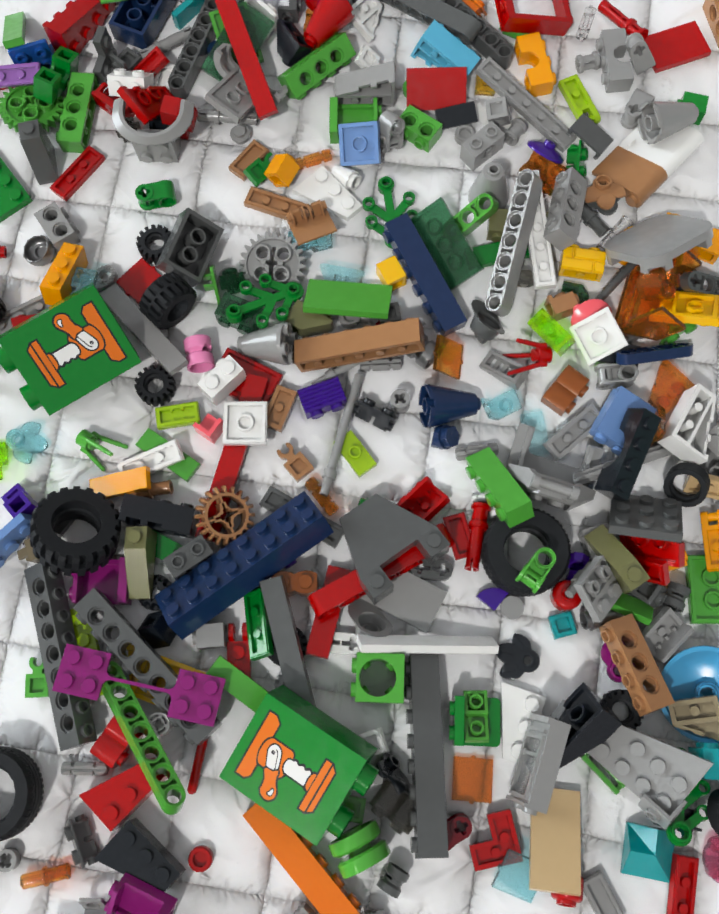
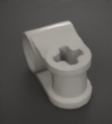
M640 33L630 34L625 41V46L631 58L632 66L636 74L639 75L655 66L656 62L643 36Z
M637 88L626 104L625 113L621 118L622 126L627 129L637 127V120L641 118L642 111L639 112V108L645 102L654 101L655 97Z
M386 110L379 117L381 153H387L393 148L401 149L404 144L405 121L391 110Z
M603 363L594 367V371L597 372L598 383L596 384V389L608 390L620 386L628 388L633 385L639 374L638 367L635 364ZM622 373H629L631 378H625Z

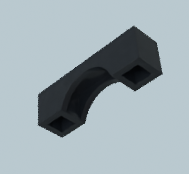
M646 408L627 409L619 428L625 436L623 449L611 465L602 469L594 490L610 499L628 501L662 418Z

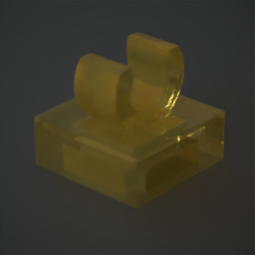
M476 74L475 95L494 96L495 91Z

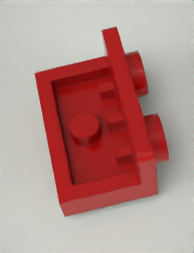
M426 476L406 496H403L396 505L429 522L450 502V499L434 486L431 479Z

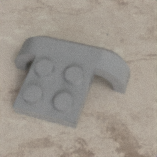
M222 43L214 51L213 60L218 73L223 79L205 95L204 100L238 124L254 108V104L241 69L231 56V44ZM285 84L279 91L270 88L276 106L288 93V88Z

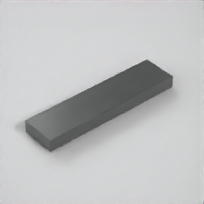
M270 486L259 505L273 513L293 498ZM325 517L334 532L322 540V542L335 549L344 533L339 524Z

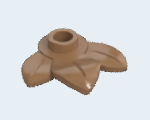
M601 174L594 179L592 186L587 188L585 202H596L601 209L610 210L615 204V199L625 197L626 191L622 185L613 183L609 175Z

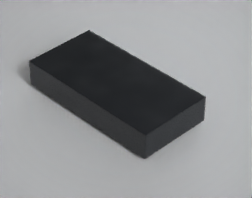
M474 101L435 110L436 120L443 124L442 130L478 122Z

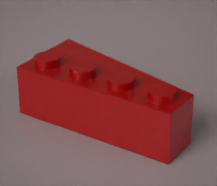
M100 0L69 1L62 13L56 12L51 22L46 21L42 24L54 50L56 51L60 46H63L80 54L89 40L93 38L98 25L102 26L109 14L114 11L116 2L101 4Z

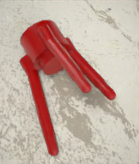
M517 338L516 342L533 346L535 349H532L531 353L502 354L507 358H531L533 362H536L507 372L509 376L538 367H547V363L552 361V349L550 346H547V343H538Z

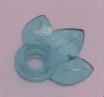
M27 422L20 429H12L7 433L6 444L13 449V455L18 461L30 464L33 453H41L48 448L49 445L46 439L38 434L41 429L40 423ZM20 437V441L15 443V439Z

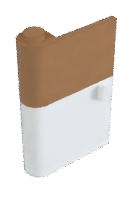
M637 126L592 171V175L596 177L601 174L609 175L613 183L624 187L626 203L631 207L638 208L704 142V137L699 130L688 126L655 144H647L649 141L641 138Z

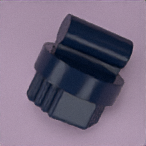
M449 425L435 427L431 447L443 450L458 445L460 434L456 427Z

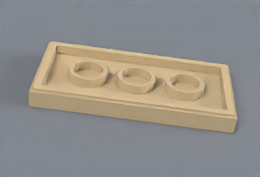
M554 788L547 814L537 812L536 816L530 814L529 890L572 896L581 895L580 791Z

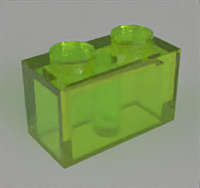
M543 308L527 322L530 328L560 357L576 342Z

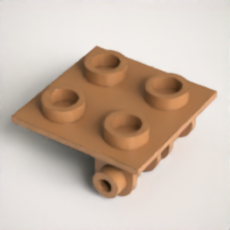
M325 200L311 203L312 209H310L309 204H306V211L301 206L300 209L290 210L286 214L287 223L298 246L337 232L326 209Z

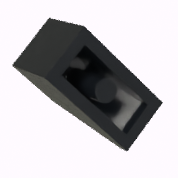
M278 19L277 52L282 57V62L291 67L308 55L313 48L306 44L305 38L292 21Z

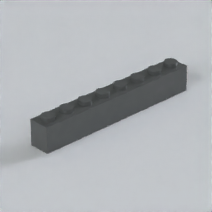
M410 655L408 662H405L404 675L408 676L409 685H405V699L409 700L410 708L406 709V724H410V734H407V749H411V759H408V774H412V784H409L408 788L409 800H413V810H410L409 813L410 826H414V837L410 839L411 853H415V859L449 858L439 655Z

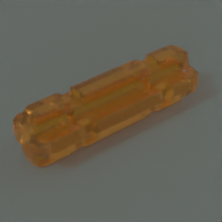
M325 149L321 153L315 152L305 155L302 159L301 157L295 158V162L300 167L299 170H302L304 166L308 168L321 164V161H324V163L331 161L332 155L329 149Z
M311 477L305 483L306 488L313 492L312 495L321 507H325L324 510L329 516L334 515L339 507L334 501H331L332 498L329 494L328 497L319 494L321 485H318L319 482L315 477Z

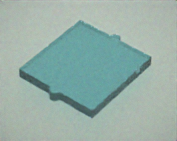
M508 849L502 864L498 865L499 870L491 885L498 890L531 903L537 891L529 890V857Z

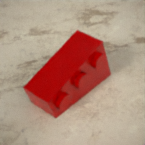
M137 764L79 796L110 831L118 829L149 798L153 791L140 765ZM164 774L156 776L159 781L164 782L167 779Z

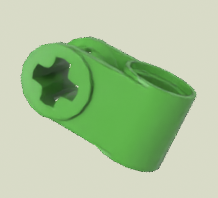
M548 547L540 548L529 562L525 564L515 581H521L531 588L532 593L535 594L556 562L555 552ZM544 553L549 557L550 562L548 565H543L539 562V554Z

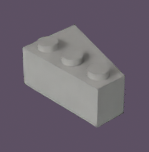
M394 61L335 75V97H338V104H373V97H377V103L381 107H394Z

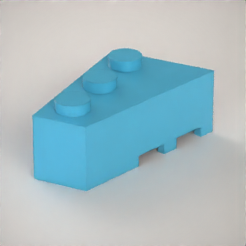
M435 19L422 35L410 55L413 58L418 56L426 61L425 64L429 67L432 64L436 67H467V76L481 59L474 50L469 49L458 37L451 34L444 25L438 23Z

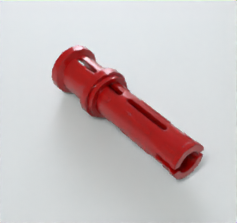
M603 0L599 4L598 11L619 28H625L627 36L632 33H640L645 41L649 33L647 28L639 26L634 18L629 19L608 0Z
M483 502L472 503V519L468 524L471 533L464 569L471 571V568H473V572L479 571L484 532L487 531L489 526L487 517L491 507Z

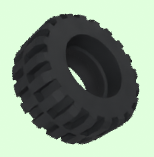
M73 486V489L64 487L60 488L58 493L53 491L47 494V499L42 498L38 502V507L34 508L32 519L30 520V545L33 547V554L36 558H40V563L44 567L49 565L52 572L58 573L62 571L64 576H71V573H77V576H85L87 571H90V573L98 571L99 565L104 567L109 563V559L113 558L118 547L121 521L118 520V510L114 509L115 504L110 499L106 501V496L101 492L96 494L94 489L88 487L86 490L80 489V486ZM77 519L91 524L98 534L86 542L71 543L58 537L53 530L64 521Z

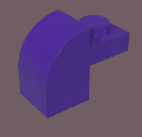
M19 483L1 497L5 502L3 506L13 518L19 513L32 515L34 508L38 507V503L33 500Z

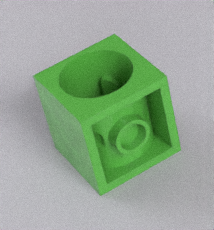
M357 652V658H352V673H356V682H351V697H355V702L404 704L405 654ZM376 661L386 663L385 666L390 672L394 671L396 678L394 687L390 686L384 692L386 695L379 697L369 695V689L365 685L362 687L360 681L362 671H366L371 666L370 663Z

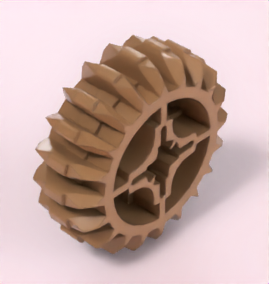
M226 485L221 486V493L217 487H214L212 490L213 494L209 491L205 492L207 499L202 497L199 499L203 506L197 505L195 507V510L200 511L201 514L194 515V519H201V522L196 524V528L204 527L200 534L203 536L209 533L206 539L208 542L215 537V545H219L222 539L223 546L229 544V539L232 542L236 539V536L238 538L243 534L242 532L248 531L247 525H254V522L249 520V517H254L255 513H249L248 509L253 508L254 505H246L245 502L250 498L246 496L242 499V490L235 494V487L232 486L227 491ZM222 498L234 501L238 508L232 509L228 507ZM216 500V514L208 518L209 507ZM223 510H225L224 513L234 512V514L226 518L227 522H225V519L216 520L215 518L220 517L223 514ZM241 514V522L234 531V518ZM220 523L224 530L226 529L227 534L217 532L212 528L211 524Z

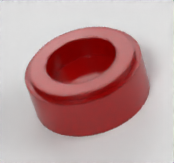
M204 845L195 847L188 856L190 868L195 872L206 871L213 863V852Z

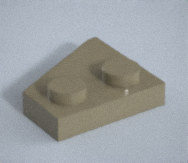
M718 695L674 700L675 703L668 706L673 727L719 741Z

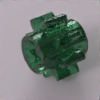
M227 268L219 276L221 290L226 289L228 294L240 292L239 284L245 280L243 272L238 273L236 268Z

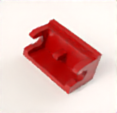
M103 82L91 94L96 105L112 115L113 102L119 97L109 96L108 84ZM126 104L125 120L128 123L135 116V113Z

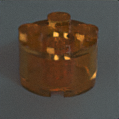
M676 258L672 259L674 266L672 269L665 271V268L658 267L650 270L649 274L640 273V278L636 279V284L641 299L653 301L675 298L676 288L680 286L681 277L679 273L677 274ZM640 265L637 266V272L641 271Z

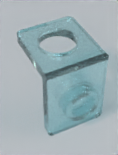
M511 389L492 400L487 398L481 399L488 418L497 421L522 408L515 389Z

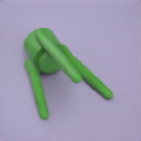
M84 429L77 435L75 442L81 446L80 451L85 453L103 472L106 470L105 467L90 450L93 451L97 448L109 456H113V453L100 445L99 440L128 449L126 444L102 436L95 431L91 433Z

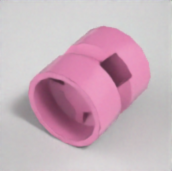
M201 334L192 335L184 339V351L188 355L186 359L189 363L187 370L192 373H203L212 370L215 367L213 353H211V338Z

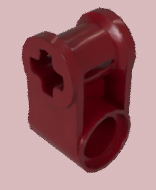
M458 812L447 818L448 851L459 842L468 838L472 832L471 821L464 813ZM459 820L461 823H465V830L463 831L460 828L455 829L457 827L456 822Z

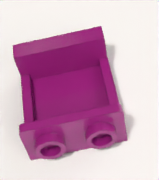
M125 557L109 559V563L106 566L101 567L99 565L98 571L94 573L87 571L85 576H77V573H71L73 585L69 589V598L72 603L77 604L87 593L96 588L101 590L113 605H132V600L128 598Z
M125 872L121 880H115L108 893L111 897L107 901L104 911L107 912L106 914H173L178 899Z

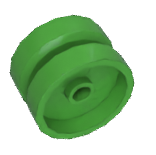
M376 819L347 830L339 839L336 838L328 844L334 858H340L349 854L338 865L343 879L363 872L391 853L386 840L379 839L371 842L381 832Z

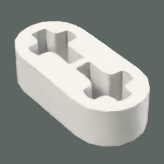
M335 632L333 640L340 641V644L332 645L330 653L356 655L357 652H360L359 647H355L354 651H350L349 646L342 645V642H350L351 638H355L357 643L356 634Z

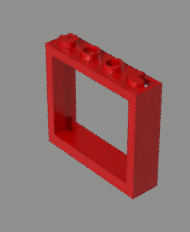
M494 0L502 32L529 34L539 32L542 35L564 36L573 23L568 0H552L556 16L515 13L513 0Z

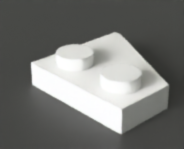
M358 0L352 5L353 10L351 13L352 15L355 14V17L351 23L368 43L374 39V31L378 25L379 14L382 10L383 5L379 0Z

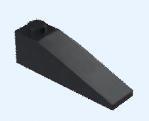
M584 682L567 698L563 704V707L566 709L559 718V721L571 725L560 768L605 742L622 725L615 713ZM531 756L527 762L530 771L534 763V756Z

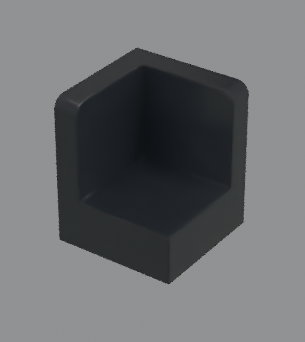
M161 611L148 614L137 630L154 649L170 646L177 635L168 626Z

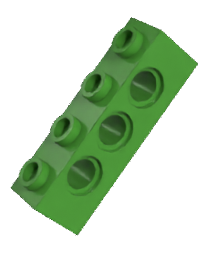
M337 33L319 48L314 49L279 75L277 79L281 86L287 85V96L289 99L300 100L307 95L306 91L310 88L314 89L321 85L322 79L333 76L337 72L336 69L338 67L349 64L352 61L351 58L356 55V52L346 33ZM332 51L334 52V55H335L334 61H332V59H331V53H332ZM317 62L320 65L319 72L316 71ZM302 73L305 76V81L303 84L300 80Z
M71 72L70 80L67 81V95L63 99V114H60L59 118L60 128L56 132V142L60 145L63 152L82 153L88 147L96 108L91 92L100 86L95 74Z

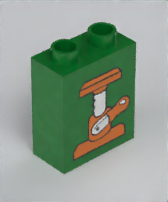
M93 282L0 335L1 366L8 374L18 369L27 382L26 385L19 388L23 398L33 411L43 406L49 416L142 362Z
M281 685L266 694L219 777L317 846L328 832L339 839L350 823L355 812L345 804L353 790L364 797L380 770L371 765L370 761L378 748L284 685Z

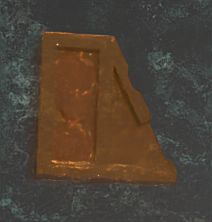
M662 360L648 402L664 417L677 405L683 392L695 385L669 360Z

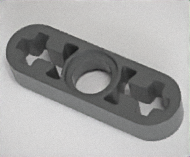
M686 271L682 273L680 286L684 291L719 295V289H716L717 286L719 287V277L699 271ZM705 280H707L708 283L707 290L704 289Z

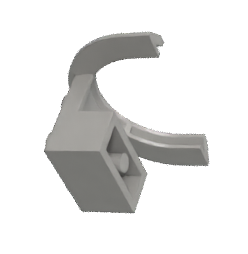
M119 97L113 102L112 120L120 135L132 143L139 161L146 163H179L180 136L191 125L195 104L181 99L180 110L176 120L164 130H135L125 120L126 102Z

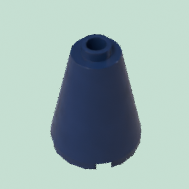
M425 384V386L421 387L419 393V405H422L423 412H419L421 423L424 427L431 428L476 415L477 411L481 408L480 398L475 393Z

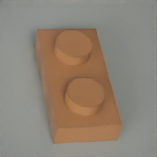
M277 385L268 405V428L282 433L298 396L297 391Z

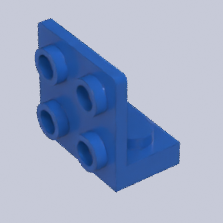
M46 39L8 49V54L14 64L39 62L41 67L44 66L48 69L51 67L52 55L55 53L52 44H48Z

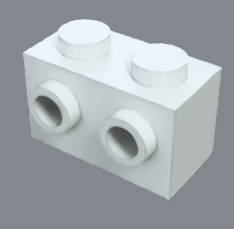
M116 68L114 72L107 75L109 96L121 97L116 92L121 86H126L127 89H132L134 86H140L141 89L155 86L154 73H147L144 70L126 71L124 68Z
M228 355L226 358H221L216 363L214 369L203 374L197 385L201 392L217 406L246 379L247 375L244 369Z

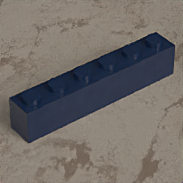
M405 213L384 224V232H382L383 238L387 244H391L393 256L401 262L406 279L410 278L413 284V292L416 297L420 296L423 302L422 308L426 315L430 314L433 320L432 326L436 333L440 332L443 338L465 327L467 319L409 215Z

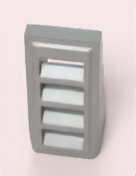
M493 350L489 351L479 365L481 369L515 390L520 388L528 376V371L518 373L516 376L515 374L506 375L505 373L509 368L512 371L524 367V365ZM495 358L497 361L495 362L493 367H490V364ZM503 363V364H504L503 367L501 368L500 371H498L497 369H498V368L500 367V365Z

